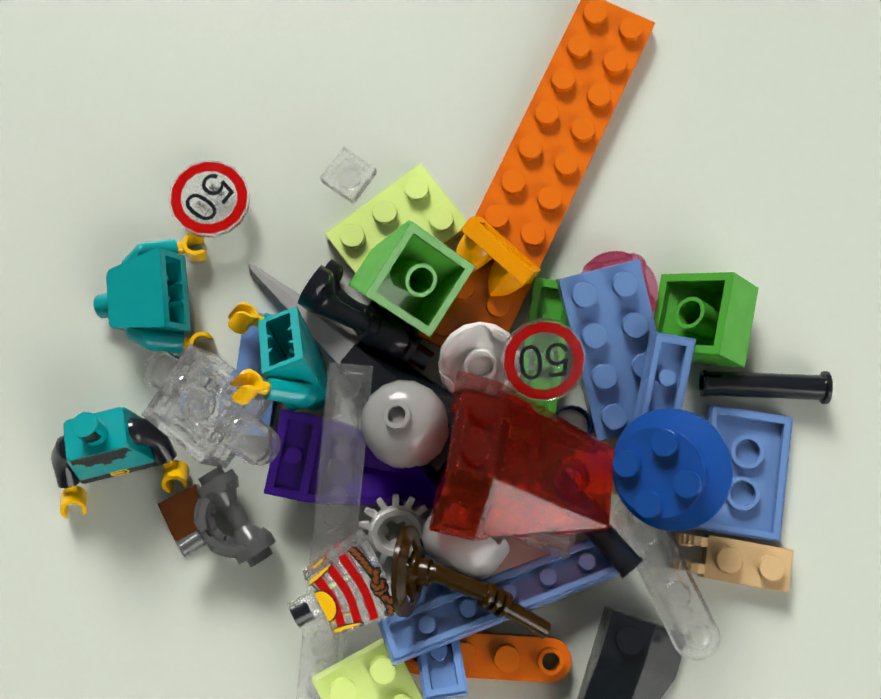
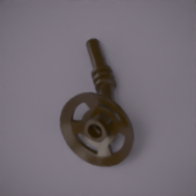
M405 525L401 529L396 540L391 569L392 601L395 612L399 617H409L420 599L423 586H431L432 582H435L476 599L479 607L485 608L486 611L493 613L498 618L505 616L540 638L547 636L551 628L550 622L515 602L511 593L504 591L501 587H497L493 582L485 584L434 563L432 558H425L423 543L416 527ZM412 545L413 551L411 553V556L408 557L409 550Z

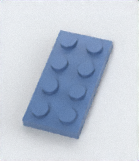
M640 259L556 279L567 328L580 341L584 354L583 371L579 378L588 414L592 420V431L596 441L620 436L624 429L633 421L650 331L657 332Z

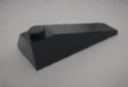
M605 606L577 699H661L677 676L688 635Z

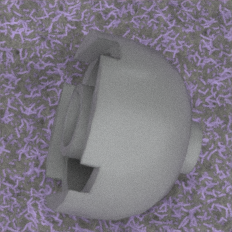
M397 380L382 385L370 395L362 410L361 430L366 446L377 459L394 468L404 469L426 465L441 453L449 435V419L445 405L432 389L415 381Z
M440 499L428 516L422 529L421 540L425 555L428 558H432L434 563L478 581L490 576L500 566L510 551L509 544L504 538L498 545L490 537L495 529L488 522L456 502H452L450 507L446 508L445 499Z

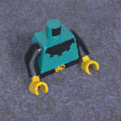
M117 407L97 413L83 412L73 419L66 420L63 424L64 435L57 439L51 453V461L58 487L64 488L60 500V514L64 518H68V505L70 504L81 506L82 514L85 515L87 492L84 488L77 486L79 482L87 484L163 464L164 472L161 486L165 492L172 493L174 479L180 480L184 488L187 487L189 466L183 461L174 459L177 453L164 427L159 422L142 418L125 407Z

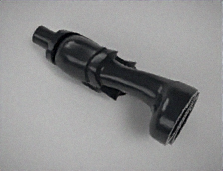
M331 259L325 267L321 265L304 287L297 304L309 312L319 314L352 328L360 335L357 339L358 342L376 349L394 361L404 365L409 361L421 370H425L435 353L420 344L423 337L420 335L417 338L414 337V330L411 326L385 308L379 307L374 301L371 300L368 305H365L350 297L340 285L343 277V266L335 260Z

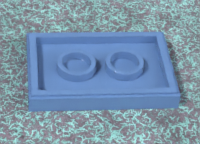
M713 404L707 405L705 420L720 433L729 449L733 464V481L729 496L721 510L709 521L693 529L780 543L793 417Z

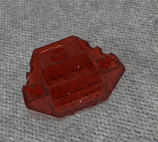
M458 371L450 411L455 412L445 475L436 488L429 530L471 541L487 540L489 537L513 535L514 538L528 537L532 533L553 532L555 535L606 531L609 528L614 448L500 381Z

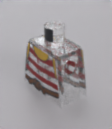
M361 526L354 529L304 568V579L310 591L287 603L291 615L299 628L323 615L333 635H339L396 614L392 601L391 584Z

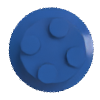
M665 408L653 410L639 416L624 429L614 448L612 476L616 491L623 504L640 521L661 530L685 531L706 523L721 510L731 490L733 464L724 439L708 421L686 410Z

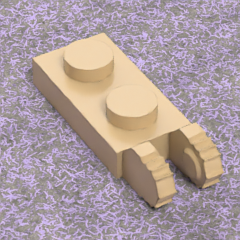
M674 532V542L683 546L692 547L694 545L703 547L701 564L677 557L675 559L670 558L669 568L699 573V577L789 593L794 550L713 535L702 537Z

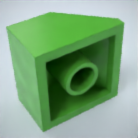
M408 220L370 250L350 281L349 286L431 337L476 266L417 224Z
M735 272L662 274L654 312L656 330L660 333L696 339L692 357L693 363L707 366L745 368L759 288Z

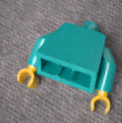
M191 232L183 238L182 242L178 243L175 239L137 244L122 260L120 265L108 270L106 274L107 293L97 295L93 302L96 314L102 319L108 318L111 328L124 330L128 340L149 351L182 353L183 349L191 350L196 356L201 358L211 356L212 352H199L195 346L196 342L201 338L213 339L210 334L202 331L193 334L191 338L184 337V333L191 332L186 257L192 262H201L207 258V251L204 249L190 250L192 245L204 243L202 235Z
M243 302L238 304L228 316L230 318L228 327L242 335L252 325L258 327L261 370L266 381H263L262 377L252 369L242 371L230 383L231 386L239 387L232 395V399L238 404L246 405L257 394H262L265 400L283 402L287 409L291 411L303 408L315 411L323 408L329 399L325 362L298 307L290 308L275 315L265 313L261 316L249 303Z

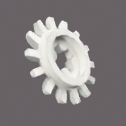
M393 494L392 506L389 507L381 497L378 498L376 502L381 509L379 512L367 507L364 513L371 517L372 520L359 521L358 528L367 529L369 532L361 535L358 539L360 544L371 541L372 544L366 550L368 556L372 555L375 551H379L378 563L384 564L387 556L393 557L398 536L395 534L391 537L386 536L389 531L387 523L391 520L396 524L404 521L406 525L415 526L421 538L422 529L428 517L420 518V515L428 510L427 507L423 504L412 510L411 507L415 501V498L409 496L403 506L399 505L398 494ZM412 545L410 547L408 557L411 556V553L413 551Z

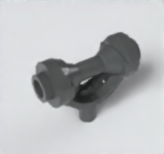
M219 466L200 477L198 480L202 486L195 490L199 497L194 509V524L197 530L176 542L183 556L186 557L207 544L213 553L227 558H235L238 564L247 561L250 567H253L272 555L273 552L269 546L276 542L274 536L266 528L262 527L260 529L249 522L237 502L236 488L239 487V480L235 471L230 469L224 472L222 467ZM217 508L223 511L235 531L234 537L224 534L218 528L215 520Z

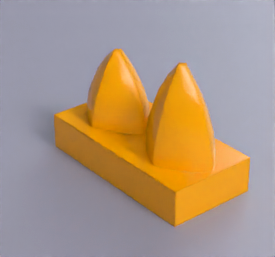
M470 217L460 229L465 234L458 243L456 253L476 266L473 271L484 266L492 258L495 260L488 277L490 296H504L513 293L523 285L531 283L540 273V268L482 217Z

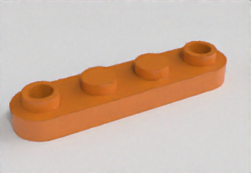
M477 632L459 640L466 678L554 683L562 680L571 668L572 658L568 647L560 639L553 636L540 638L537 635ZM547 653H555L558 657L557 664L552 668H546L542 664V659ZM415 657L404 661L411 673L419 675L418 662Z

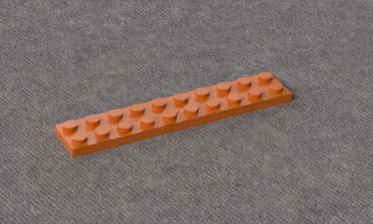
M580 0L475 217H482L538 268H540L655 25V22L605 0ZM492 258L484 266L470 274L431 337L421 331H418L417 337L420 335L423 337L422 340L441 348L450 333L466 324L485 322L496 324L505 331L510 332L533 281L508 295L490 296L488 277L491 267L495 262Z

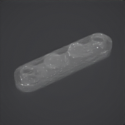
M619 499L613 510L614 522L621 537L644 560L636 568L675 649L681 656L693 661L703 660L712 656L720 645V631L670 531L654 528L644 522L636 523L633 519V514L626 508L622 500ZM695 627L701 629L705 634V640L701 645L696 644L692 640L691 633Z

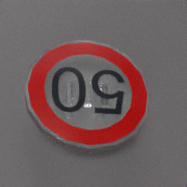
M203 160L189 165L176 176L170 187L168 203L173 218L185 231L198 237H217L230 233L242 223L249 210L250 192L245 178L235 167L222 161Z
M539 318L522 324L510 334L503 347L501 365L506 381L517 394L532 401L548 402L562 398L576 388L585 372L587 357L582 340L571 327L558 320Z

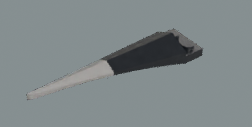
M249 264L250 275L284 310L298 307L316 344L366 401L382 385L397 380L418 382L432 389L445 405L449 419L448 439L441 453L428 464L420 467L432 483L455 502L468 509L517 456L520 447L488 423L489 418L407 364L398 363L376 349L358 342L357 339L360 335L352 328L319 314L309 312L297 304L300 294L257 266Z

